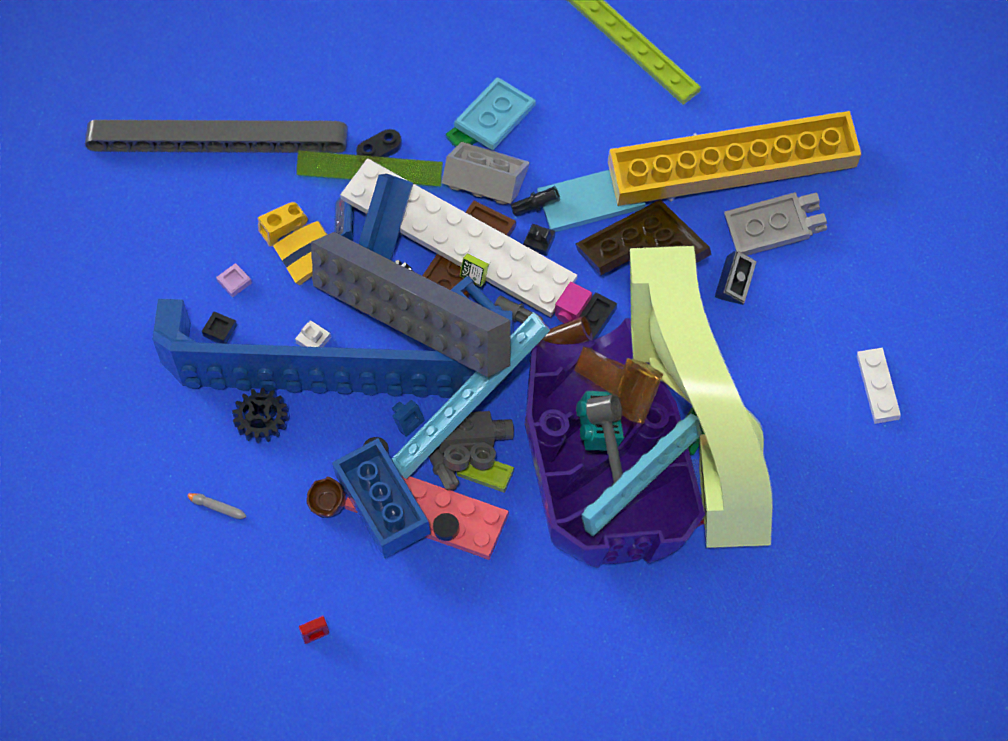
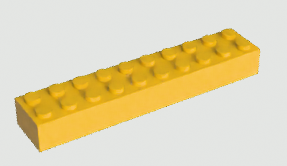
M850 111L614 148L609 150L608 166L617 206L855 168L860 160L861 151Z

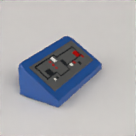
M340 196L335 202L334 232L353 241L354 206L341 200Z

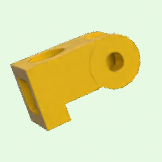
M290 202L259 216L258 231L267 244L272 246L278 242L279 238L291 233V231L302 228L307 223L308 218L296 202Z

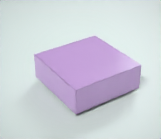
M236 263L216 277L217 282L232 298L252 284L248 275Z

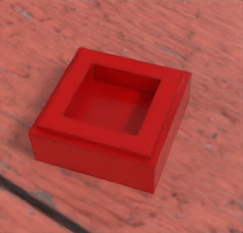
M324 616L299 626L305 644L329 634Z

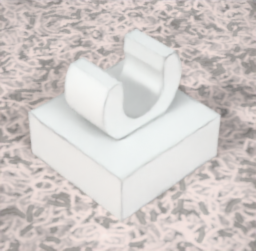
M310 321L303 327L295 340L300 346L324 347L331 339V334Z

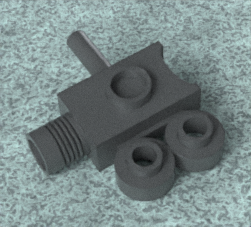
M490 411L471 412L440 444L439 453H444V465L453 471L466 469L469 462L477 469L485 470L491 468L496 457V451L493 448L494 441L513 439L512 419L491 420Z

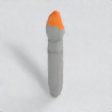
M188 494L189 500L196 505H203L236 519L246 518V514L238 508L208 498L204 494Z

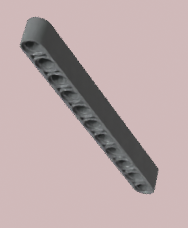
M91 120L87 124L85 147L96 152L341 153L346 150L348 127L341 121Z

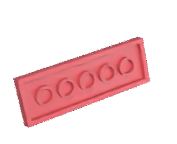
M402 476L429 521L431 534L425 536L426 538L490 560L509 516L508 510L451 490H446L411 476L407 479ZM347 497L345 509L357 513L349 497ZM443 513L454 515L459 522V533L450 541L438 539L433 531L434 519Z

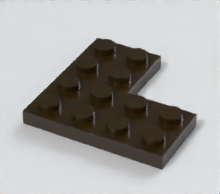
M661 199L575 243L577 251L600 275L630 261V249L694 246L696 263L712 255L710 247Z

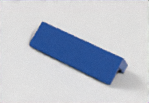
M387 173L378 175L359 245L391 260L412 191V182Z

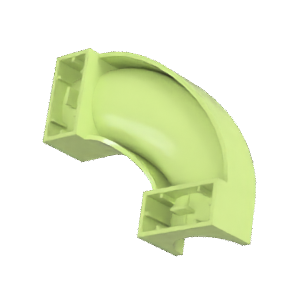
M694 246L630 249V289L633 362H649L654 373L692 405L705 434L700 436L699 474L702 503L706 514L704 516L706 547L771 545L772 491L763 455L764 436L762 426L757 418L744 407L711 332L699 293Z

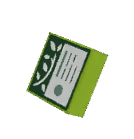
M467 253L462 260L460 277L470 276L474 280V284L481 287L486 281L489 264Z

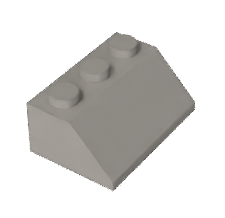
M461 142L446 158L442 183L449 185V188L453 190L463 189L470 191L477 197L486 196L493 198L501 204H511L518 196L530 162Z

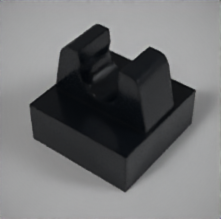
M532 224L523 245L539 254L547 256L555 238V231Z
M213 311L202 330V334L215 343L226 344L237 326L236 320Z

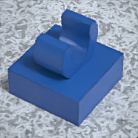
M412 400L405 405L398 402L392 407V410L396 412L392 417L399 431L405 436H408L425 421L418 404Z

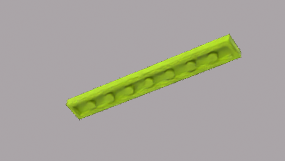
M567 0L682 105L701 91V86L604 0Z

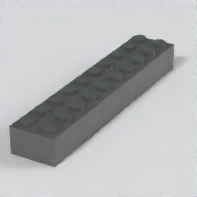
M335 232L311 242L312 280L314 287L486 377L510 366L509 319Z

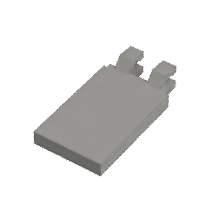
M796 192L725 211L724 216L735 250L747 256L806 240L813 233L816 234L827 230V220L824 213L808 218L806 216V213L820 209L818 194L812 193L797 197Z

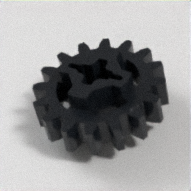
M261 388L260 393H256L254 389H251L249 397L244 393L242 394L243 402H235L237 409L232 410L233 417L235 418L233 422L235 427H238V433L240 435L245 434L246 440L249 441L252 437H255L256 442L259 443L261 438L265 437L266 441L269 442L270 435L273 434L278 437V429L285 430L284 421L289 420L288 413H286L288 408L286 403H283L281 395L276 397L274 390L266 394L264 388Z

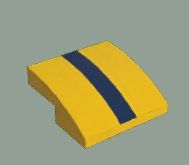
M319 221L296 230L273 245L293 280L299 286L313 276L311 242L328 235Z

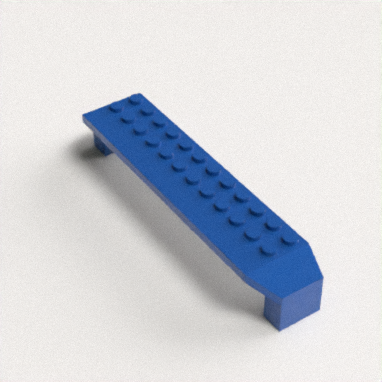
M158 299L152 338L157 354L164 367L182 386L188 388L212 387L219 390L225 387L237 388L239 390L264 388L265 391L275 389L288 390L290 392L310 390L315 393L337 391L341 394L362 392L366 395L388 393L392 396L413 394L418 397L439 395L443 398H450L476 372L438 351L197 343L189 338L191 322L184 301L179 299ZM491 310L510 320L511 336L514 333L512 311ZM512 371L497 386L512 375Z

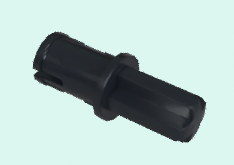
M552 186L538 193L532 192L530 197L512 203L511 208L515 216L534 209L540 211L542 207L560 201V194L556 186Z

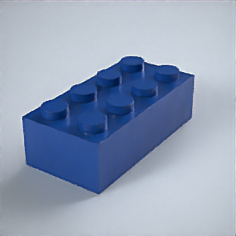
M378 438L332 462L335 476L384 558L431 534L428 519Z

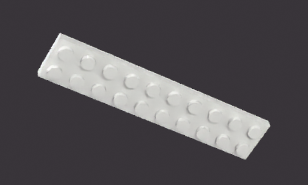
M367 158L340 194L341 200L367 214L378 175L387 173L399 178L402 177ZM413 184L400 233L460 267L462 266L463 257L467 253L488 263L487 282L549 317L554 314L555 303L570 281L576 282L577 274Z

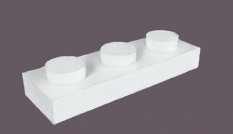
M883 348L857 352V360L874 424L900 420L901 414Z

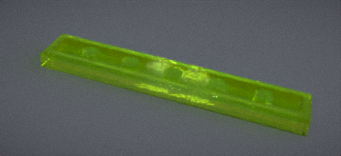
M298 151L296 175L352 179L368 158L413 184L442 187L443 162Z

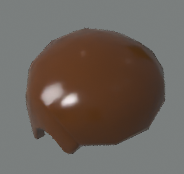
M326 477L313 482L307 492L306 503L312 513L322 518H328L337 515L345 506L346 493L338 481L331 477Z

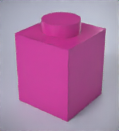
M570 281L555 303V316L562 323L579 318L591 300L592 292Z

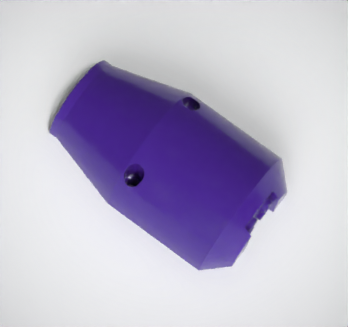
M625 318L621 325L612 332L584 343L561 345L541 340L531 350L525 428L553 545L561 551L597 568L600 564L625 563L640 559L651 563L672 554L685 544L706 515L688 448L594 536L585 531L582 518L585 509L597 501L604 491L612 487V483H614L608 451L585 450L584 440L580 437L581 420L577 416L576 406L586 391L616 392L622 405L621 425L624 439L618 446V452L623 473L638 463L644 454L652 450L662 437H666L675 428L677 423L681 421L675 399L666 384L654 373L650 363L633 362L630 318Z

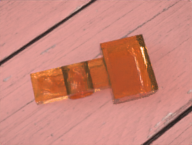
M583 347L574 371L608 392L616 394L622 405V415L632 422L642 424L646 420L663 377L661 371L645 362L627 358L624 365L613 359L606 358L588 347Z

